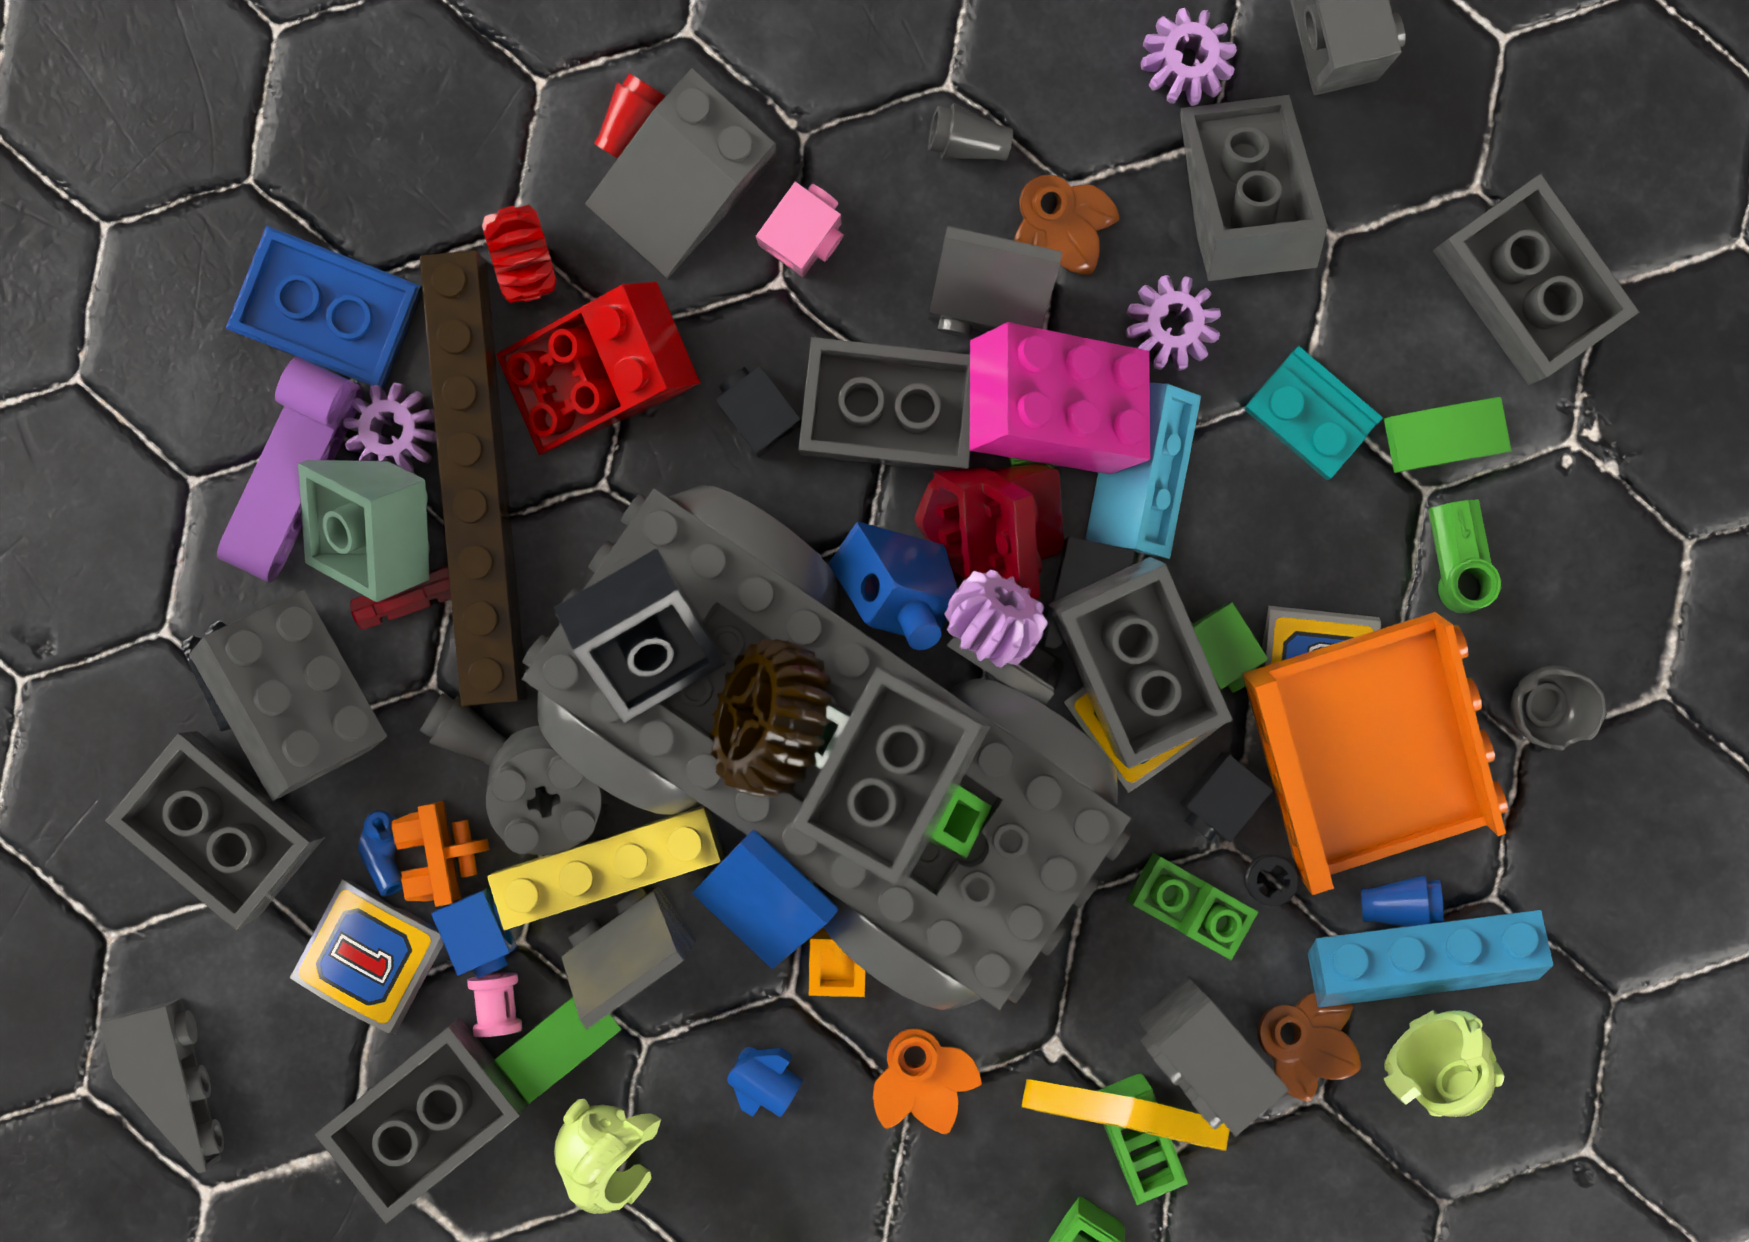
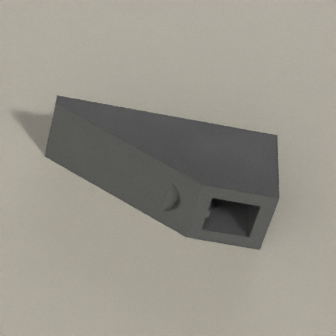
M182 998L118 1014L100 1022L115 1081L197 1173L206 1172L221 1161L220 1152L224 1150L223 1131L218 1120H212L207 1102V1098L211 1094L210 1078L205 1066L198 1065L193 1045L197 1042L198 1038L197 1025L191 1011H185Z

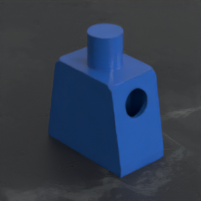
M857 521L829 562L863 621L871 628L904 635L909 646L915 650H925L934 646L941 637L940 629L948 620L944 615L949 607L948 602L957 590L944 545Z

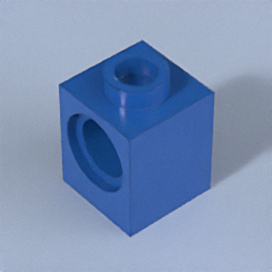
M490 887L431 913L458 976L472 969L477 978L497 971L508 965L504 955L509 954L518 947L511 930H503Z

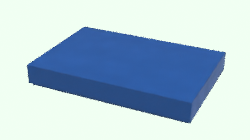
M266 225L226 329L293 356H299L316 365L367 385H378L385 390L423 294V288L418 284Z
M754 830L691 893L771 969L776 967L825 926L838 911L837 906L761 834Z

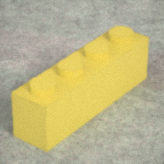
M700 806L685 813L672 815L574 846L564 852L545 855L497 870L488 875L487 878L503 930H507L719 863L723 860L724 854L710 809Z

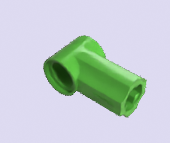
M1479 499L1452 502L1428 509L1441 574L1438 594L1442 603L1449 610L1456 613H1470L1490 605L1499 595L1501 578L1497 569L1491 563ZM1462 572L1470 573L1478 579L1480 594L1476 600H1469L1460 593L1458 579Z

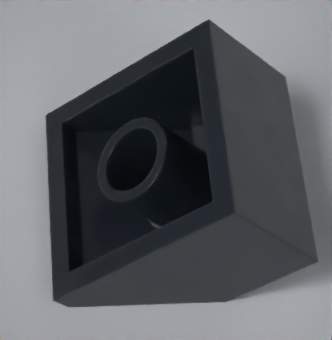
M657 548L554 607L572 651L624 723L726 665L682 586Z

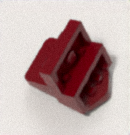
M1047 464L987 469L982 466L968 468V470L955 469L933 472L934 479L930 481L925 490L914 520L925 540L944 545L955 581L961 585L974 571L986 574L988 571L993 570L1004 579H1008L1011 576L1014 577L1015 583L1021 588L1031 589L1030 597L1032 599H1039V575L1042 571L1041 560L1057 555L1064 546L1059 472Z

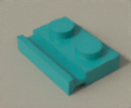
M1297 346L1290 353L1288 358L1243 408L1326 480L1331 479L1365 440L1369 432L1383 418L1300 346Z

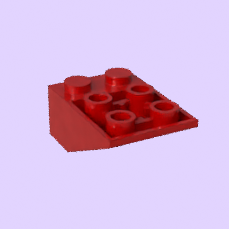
M657 281L621 284L496 353L539 455L548 453L658 406L700 384Z

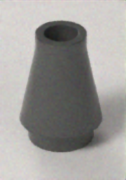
M954 103L950 108L938 106L930 128L928 150L939 152L941 159H996L1006 161L1012 145L1013 129L996 124Z
M443 693L419 732L430 738L429 744L479 760L488 766L491 765L495 755L507 739L494 730L470 706H461V700L458 695L453 700Z

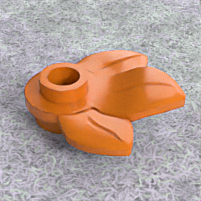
M920 1028L905 1029L899 1032L889 1044L887 1050L888 1067L874 1083V1108L878 1120L886 1129L895 1126L912 1112L914 1117L927 1127L941 1134H948L958 1113L957 1092L972 1090L982 1084L978 1067L968 1053L960 1048L940 1046L936 1037L930 1032ZM918 1046L924 1050L925 1058L920 1064L912 1065L905 1060L904 1053L909 1047Z

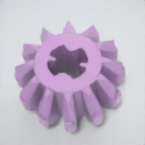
M1185 7L1178 10L1175 23L1169 18L1162 16L1155 25L1158 34H1147L1143 47L1152 54L1143 57L1141 69L1148 72H1158L1149 83L1151 90H1158L1165 84L1171 87L1167 94V101L1174 104L1181 91L1186 92L1187 101L1191 106L1198 105L1201 100L1202 90L1214 98L1222 89L1218 79L1229 80L1234 73V67L1226 60L1235 55L1237 51L1236 45L1230 42H1219L1228 31L1227 24H1218L1212 30L1206 26L1210 19V12L1208 10H1203L1196 22L1191 21L1190 13ZM1185 48L1195 51L1192 66H1186L1181 63Z
M1168 275L1161 276L1158 280L1159 294L1152 287L1144 285L1138 291V294L1145 305L1138 303L1130 304L1127 309V315L1142 323L1129 326L1125 331L1126 336L1133 339L1144 336L1146 341L1140 344L1138 349L1150 351L1153 348L1157 351L1154 359V368L1161 370L1167 363L1169 354H1172L1176 369L1178 371L1185 370L1188 367L1187 352L1194 359L1202 361L1208 356V352L1201 341L1215 343L1219 339L1220 333L1215 328L1205 325V323L1217 320L1221 316L1220 309H1202L1201 305L1208 300L1211 292L1205 288L1194 298L1189 294L1192 287V278L1185 276L1181 280L1177 291H1174L1170 277ZM1168 311L1176 312L1175 319L1181 315L1186 323L1179 330L1177 336L1170 335L1171 327L1164 331L1160 324L1168 315Z
M393 383L388 398L382 387L373 385L370 387V396L373 402L371 405L357 397L352 400L353 407L361 412L362 415L359 420L345 418L343 426L347 429L358 431L359 435L350 438L345 443V446L351 452L364 450L359 457V461H389L414 474L412 456L424 463H429L432 459L430 453L421 447L424 441L437 443L436 432L425 430L424 428L435 422L434 410L420 411L426 397L422 393L415 391L406 398L405 386L400 383ZM394 417V422L403 426V431L400 438L392 436L391 438L394 443L390 444V439L381 435V430L385 423L391 426L392 422L390 419Z
M993 570L988 571L986 574L974 571L968 579H965L949 600V607L944 614L950 622L947 631L961 639V649H970L976 653L978 661L988 658L995 666L1000 668L1006 663L1018 666L1024 658H1027L1042 638L1047 621L1042 615L1044 606L1041 602L1030 597V588H1021L1015 583L1014 577L1011 576L1008 579H1004Z

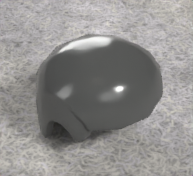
M1561 665L1541 667L1521 679L1519 686L1513 692L1510 703L1514 725L1529 742L1560 751L1578 741L1592 740L1598 734L1607 715L1604 692L1592 677L1569 666Z

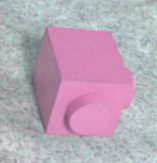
M794 182L756 235L758 246L801 277H804L817 258L824 262L829 259L844 234L838 231L842 224L841 214L835 208L839 203L830 194L814 184H811L807 190L797 182Z

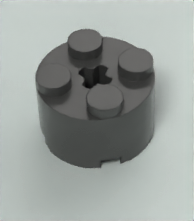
M540 726L525 728L511 735L503 743V746L492 760L488 773L486 810L489 821L496 833L505 841L506 846L518 854L551 855L569 850L592 835L601 808V787L570 766L551 747L541 733ZM540 786H546V790L548 793H541L540 790L536 788Z

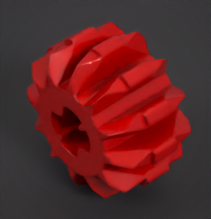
M529 204L516 208L513 205L498 209L497 213L485 216L482 228L502 296L510 303L523 300L529 302L540 299L541 295L554 292L557 283L537 211Z

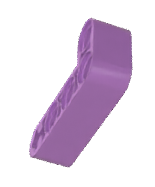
M299 356L294 357L289 362L281 375L275 392V401L284 406L222 536L217 551V558L268 583L275 580L285 565L303 527L298 463L306 460L335 459L349 430L343 426V421L345 418H354L358 411L353 407L352 400L356 397L362 400L363 388Z

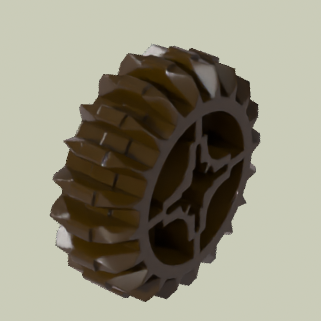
M763 638L759 644H750L745 651V655H738L735 659L733 672H727L725 675L726 684L722 693L717 694L719 698L718 707L712 713V716L715 718V725L709 735L715 741L711 755L717 758L716 774L724 778L725 785L734 787L738 792L761 798L766 796L777 798L780 793L790 794L795 783H803L805 780L807 766H815V753L818 746L825 744L822 735L824 727L830 723V720L826 718L828 706L832 702V697L826 694L830 685V676L824 674V661L816 658L814 651L804 649L803 645L779 639L773 641Z

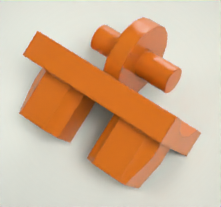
M445 801L418 806L417 812L393 820L391 825L397 850L424 845L428 863L426 867L401 872L405 900L423 902L434 900L435 907L453 904L454 901L462 899L455 857H458L461 878L477 875L474 853L490 850L488 838L472 840L468 820H462L452 823L455 844H452Z

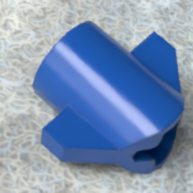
M746 1047L741 1051L734 1068L728 1075L727 1081L734 1088L742 1111L753 1117L758 1108L763 1106L779 1117L783 1115L804 1080L786 1069L793 1056L783 1048L756 1050L753 1047Z

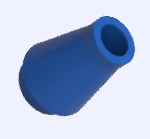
M1426 875L1375 888L1361 889L1363 922H1379L1403 927L1444 922L1440 880H1426Z

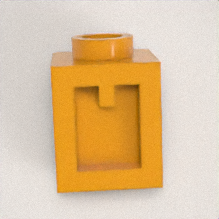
M822 927L810 937L809 996L865 997V970L841 950L824 927Z

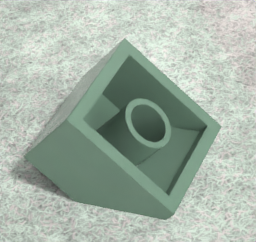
M306 460L298 463L304 554L307 565L375 602L430 580L428 556L430 545L428 541L426 509L428 496L425 479L389 461Z

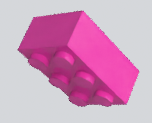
M1010 322L970 340V451L1105 474H1113L1149 461V351Z

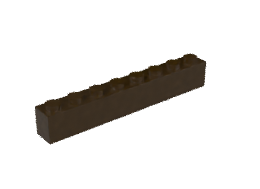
M476 250L420 256L461 706L527 700L526 682L522 680V677L525 675L524 663H522L524 656L487 261Z

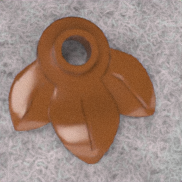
M1040 175L1031 179L1021 192L1020 211L1024 219L1015 234L1014 241L1062 251L1060 266L1074 273L1090 275L1096 268L1100 254L1099 237L1096 231L1107 228L1119 221V212L1112 199L1101 189L1093 185L1070 186L1059 176ZM1051 192L1057 199V206L1053 212L1047 214L1041 208V199L1044 194Z
M1310 993L1303 997L1295 1006L1277 1005L1268 1009L1262 1015L1257 1028L1258 1041L1263 1051L1274 1059V1072L1289 1089L1286 1092L1287 1094L1301 1101L1310 1102L1317 1090L1319 1077L1337 1080L1351 1077L1359 1072L1361 1062L1357 1047L1350 1037L1341 1031L1352 1013V1004L1318 1008L1315 993ZM1285 1023H1289L1294 1029V1037L1287 1044L1280 1036L1281 1027Z

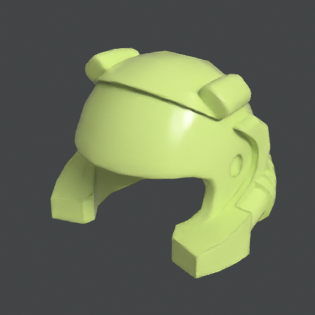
M1432 1010L1410 1022V1028L1393 1045L1385 1060L1384 1067L1389 1076L1383 1079L1387 1087L1404 1104H1408L1416 1098L1432 1116L1461 1117L1469 1116L1481 1110L1492 1097L1494 1088L1501 1086L1505 1078L1501 1067L1496 1062V1057L1491 1047V1040L1482 1030L1483 1024L1481 1020L1466 1011L1453 1010L1438 1014Z
M578 1099L563 1117L564 1124L559 1130L554 1149L556 1167L563 1179L570 1200L577 1207L593 1214L620 1210L627 1202L632 1204L650 1182L651 1172L640 1164L633 1165L624 1172L616 1171V1169L641 1144L654 1138L661 1119L652 1113L640 1114L626 1119L624 1110L619 1107L602 1104L590 1106L585 1099Z

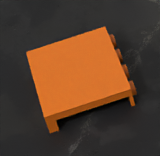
M1436 612L1242 673L1298 877L1312 895L1334 889L1331 879L1332 874L1487 825L1497 836L1506 834L1501 815L1508 811L1506 797L1499 782L1492 780L1488 764L1495 760L1494 749L1486 731L1479 729L1475 711L1482 708L1481 698L1471 677L1466 678L1462 662L1463 658L1468 657L1467 643L1458 625L1453 626V624Z

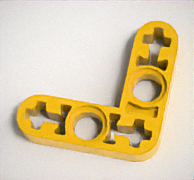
M1026 1079L1022 1108L1131 1129L1223 1151L1227 1149L1229 1128L1223 1123L1214 1130L1201 1114L1146 1100Z

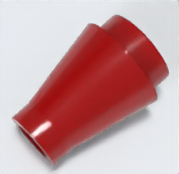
M629 73L623 84L616 83L600 134L594 144L614 157L619 158L651 112L665 98V95Z

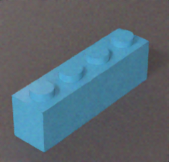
M1541 910L1316 938L1308 952L1318 1008L1539 980L1553 966Z

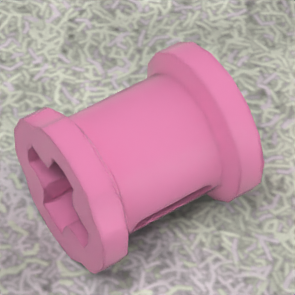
M492 973L480 978L475 976L467 979L468 989L474 991L477 1024L473 1026L474 1037L501 1036L522 1030V1020L516 1018L513 985L518 983L517 973Z

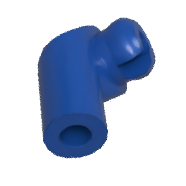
M377 810L370 813L364 821L358 852L380 895L386 897L397 893L403 888L402 874L394 860L397 847L394 842L391 823L396 818L384 810Z

